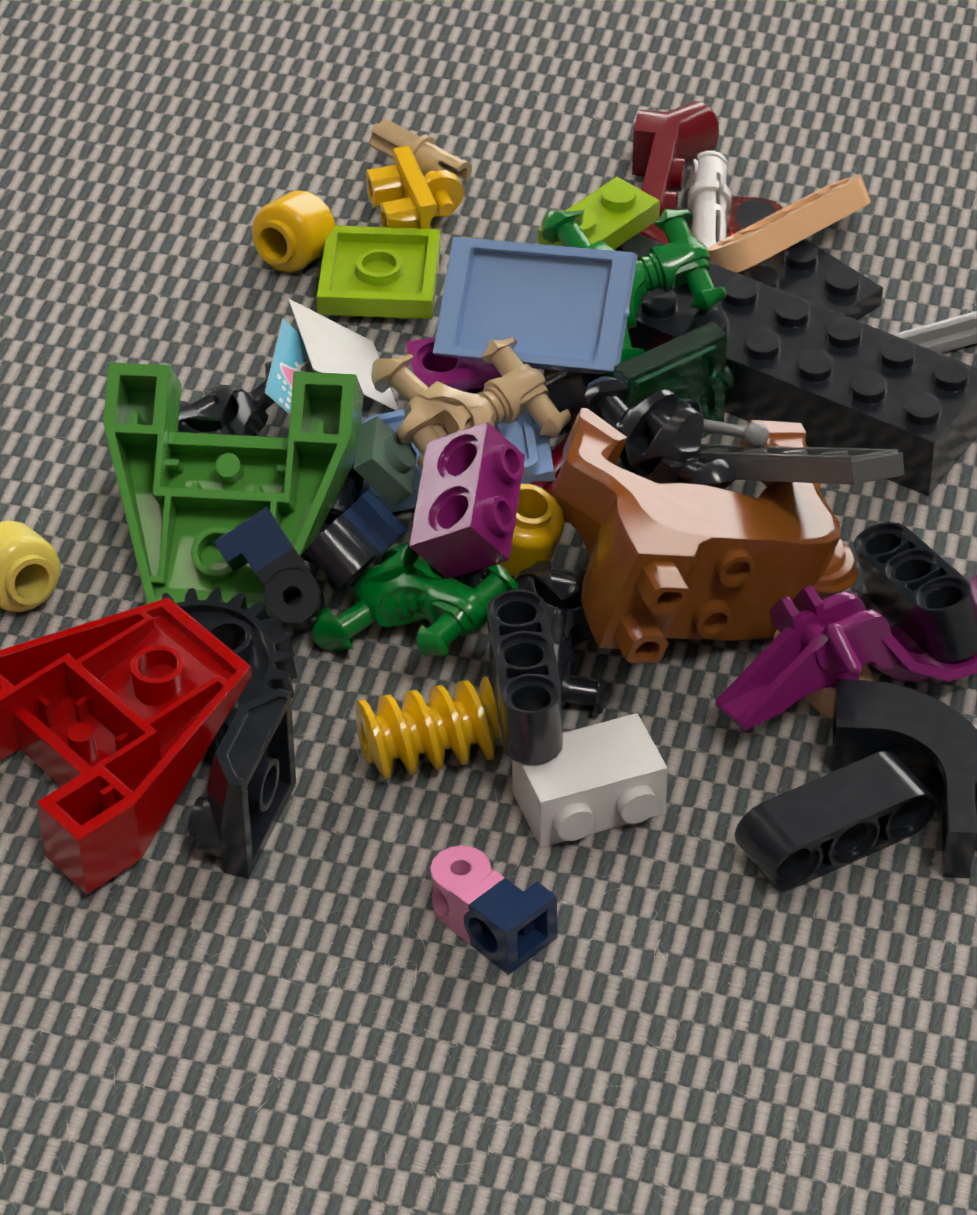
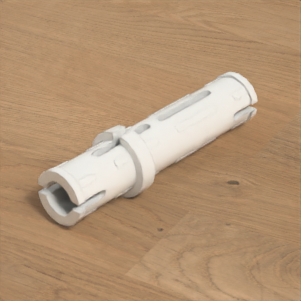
M716 151L701 152L697 155L698 160H693V185L689 189L687 197V207L693 215L691 235L696 237L699 242L704 243L707 248L726 238V214H728L731 208V191L726 184L728 161L724 155Z

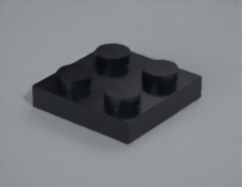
M806 239L738 273L844 316L854 318L857 321L881 306L882 286Z

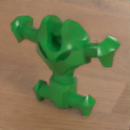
M665 208L661 217L654 223L658 229L665 232L669 244L652 247L649 249L650 253H647V256L640 257L637 260L629 306L630 314L627 318L618 374H603L606 377L621 380L628 371L649 360L644 350L632 348L628 331L637 327L636 317L639 314L638 308L643 304L642 298L648 294L649 290L653 291L658 288L668 292L676 286L687 283L694 298L690 307L704 312H708L716 303L726 298L725 287L715 288L708 273L710 270V255L704 243L699 242L696 237H692L686 222L693 217L688 209L671 210ZM548 209L541 222V234L550 243L553 244L561 241L565 247L615 251L602 240L593 244L589 241L580 228L583 223L584 210L557 211Z
M406 542L386 551L382 555V563L378 567L367 568L355 582L354 589L355 605L337 617L326 607L319 612L313 624V639L322 649L341 652L354 649L349 639L374 622L381 626L389 627L427 619L432 625L428 628L421 625L416 636L419 652L423 656H446L449 654L447 646L458 636L463 637L466 634H473L485 626L488 616V603L492 598L505 591L518 590V583L511 577L508 570L501 565L488 567V576L474 588L454 578L447 579L409 547L410 542Z

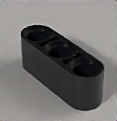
M878 523L859 533L854 541V549L870 600L934 659L943 662H956L976 654L977 604L969 581L910 529L900 523Z
M509 590L494 596L488 603L487 609L490 666L502 745L506 755L514 761L523 764H540L557 757L563 747L562 692L547 605L544 599L534 592Z
M882 751L758 804L742 817L734 835L738 845L770 884L777 890L787 891L916 834L934 815L936 799L895 753Z

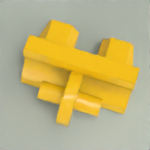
M409 145L393 148V165L366 171L368 198L373 208L380 207L382 227L432 229L430 224L433 217H448L452 215L463 201L464 190L459 178L454 173L448 171H430L423 176Z

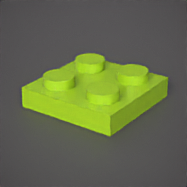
M335 225V229L325 239L317 291V313L320 315H339L342 317L366 316L394 317L399 319H433L441 249L440 229Z

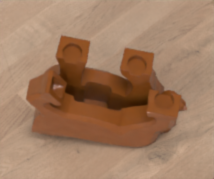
M580 409L564 445L563 462L553 486L552 496L563 510L564 523H570L583 539L589 554V565L582 581L581 604L590 630L599 648L620 649L625 659L630 663H657L662 660L669 644L668 638L747 640L774 637L777 629L771 622L769 611L779 599L789 596L793 600L803 588L811 585L820 599L823 600L836 593L843 592L855 583L858 578V572L850 547L840 539V522L819 491L821 483L761 481L767 488L763 490L758 498L728 490V488L722 489L701 484L655 483L618 467L617 463L627 437L589 409ZM750 420L749 424L761 422L768 428L769 438L762 446L807 447L805 441L806 431L801 423ZM742 438L739 445L749 444Z

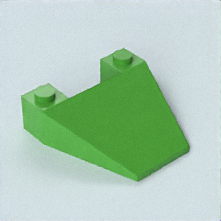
M109 362L103 424L147 604L161 600L164 593H168L175 603L184 602L189 588L195 589L198 600H206L215 588H220L225 603H228L235 595L241 592L245 594L248 608L260 602H263L266 606L265 587L249 563L233 572L213 541L265 507H268L299 556L316 539L355 460L364 395L356 374L294 371L288 438L178 432L182 384L170 365ZM266 606L268 618L272 617V615L269 613L268 608Z

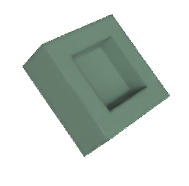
M376 416L360 425L353 469L392 505H395L410 497L413 493L417 452L411 444L401 443L397 434Z

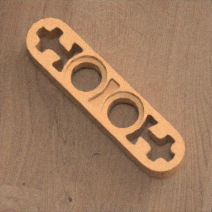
M852 176L827 185L707 248L710 255L709 262L738 273L870 204L871 200L862 176Z

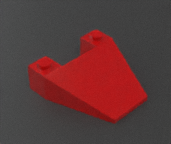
M170 598L155 601L0 650V761L20 749L61 786L36 802L45 856L86 895L142 859L252 676L249 664Z

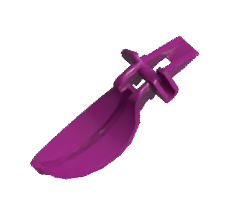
M977 575L969 580V583L972 586L977 604ZM809 585L803 588L793 600L789 596L783 597L769 611L771 622L781 633L716 699L715 705L740 728L746 731L749 727L753 728L756 724L760 725L762 721L766 722L768 718L772 719L775 715L779 716L801 698L817 690L835 686L837 679L859 680L862 666L868 662L879 671L896 680L920 682L936 678L950 682L977 674V653L961 661H938L922 649L898 625L890 627L887 619L875 610H866L863 601L854 593H836L821 600L813 586Z

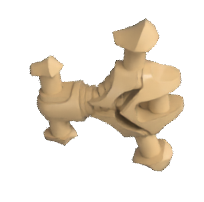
M513 337L504 340L488 341L482 359L489 364L493 363L502 377L486 382L483 392L478 394L463 392L437 381L428 387L408 369L414 356L412 354L398 358H379L373 362L371 379L375 390L384 393L392 386L408 401L405 406V420L397 429L396 434L401 443H413L422 454L417 461V465L421 469L423 468L427 442L485 422H489L494 428L500 422L510 424L517 419L518 415L528 410L540 426L539 435L556 438L564 426L571 421L569 410L566 409L559 412L547 396L549 391L545 386L546 379L544 375L536 368H531L529 364H523L513 351L517 344V340Z

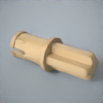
M383 119L372 127L369 144L373 149L393 159V148L409 145L423 176L430 171H448L466 182L469 181L472 173L471 163L464 159L461 160L437 147L434 138L426 134L419 137L388 119Z

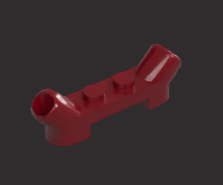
M692 101L669 112L641 109L638 111L633 130L632 175L645 176L641 190L660 200L659 218L665 208L677 210L678 192L674 191L682 192L686 163L697 159L699 153L714 151L717 147L719 138L717 116L710 107L701 101ZM654 223L638 233L665 245L669 244L665 232L658 229Z

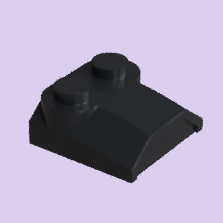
M277 688L240 705L215 752L209 773L206 798L198 797L192 807L188 823L189 835L196 837V847L200 853L217 857L223 873L249 879L297 784L291 691Z

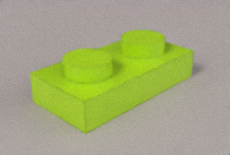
M616 176L565 211L584 210L583 223L580 228L589 241L593 244L602 240L606 245L615 250L659 219L660 200ZM541 227L538 228V244L564 246L561 241L552 244L545 240L541 234Z

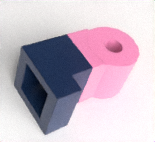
M462 845L449 847L439 852L433 859L430 871L434 885L432 893L434 914L444 925L507 975L511 974L558 938L557 895L538 881L525 891H522L497 871L492 870L489 858L482 851L474 847Z

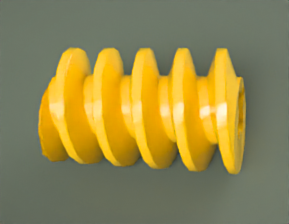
M488 677L482 678L479 694L469 680L458 681L454 688L453 700L443 685L431 687L427 704L417 690L406 691L403 697L402 709H400L391 694L382 695L377 703L376 716L365 699L356 700L355 703L357 733L366 764L374 763L384 780L391 779L393 760L397 758L401 759L409 775L417 774L419 754L424 753L427 754L435 770L443 769L445 749L452 748L461 765L469 763L472 744H478L486 760L494 759L496 740L499 738V725L495 698Z

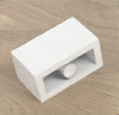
M638 713L564 732L561 752L557 757L548 762L523 764L512 759V793L539 847L542 848L564 841L578 840L586 835L622 825L640 823L651 817L665 814L668 768Z

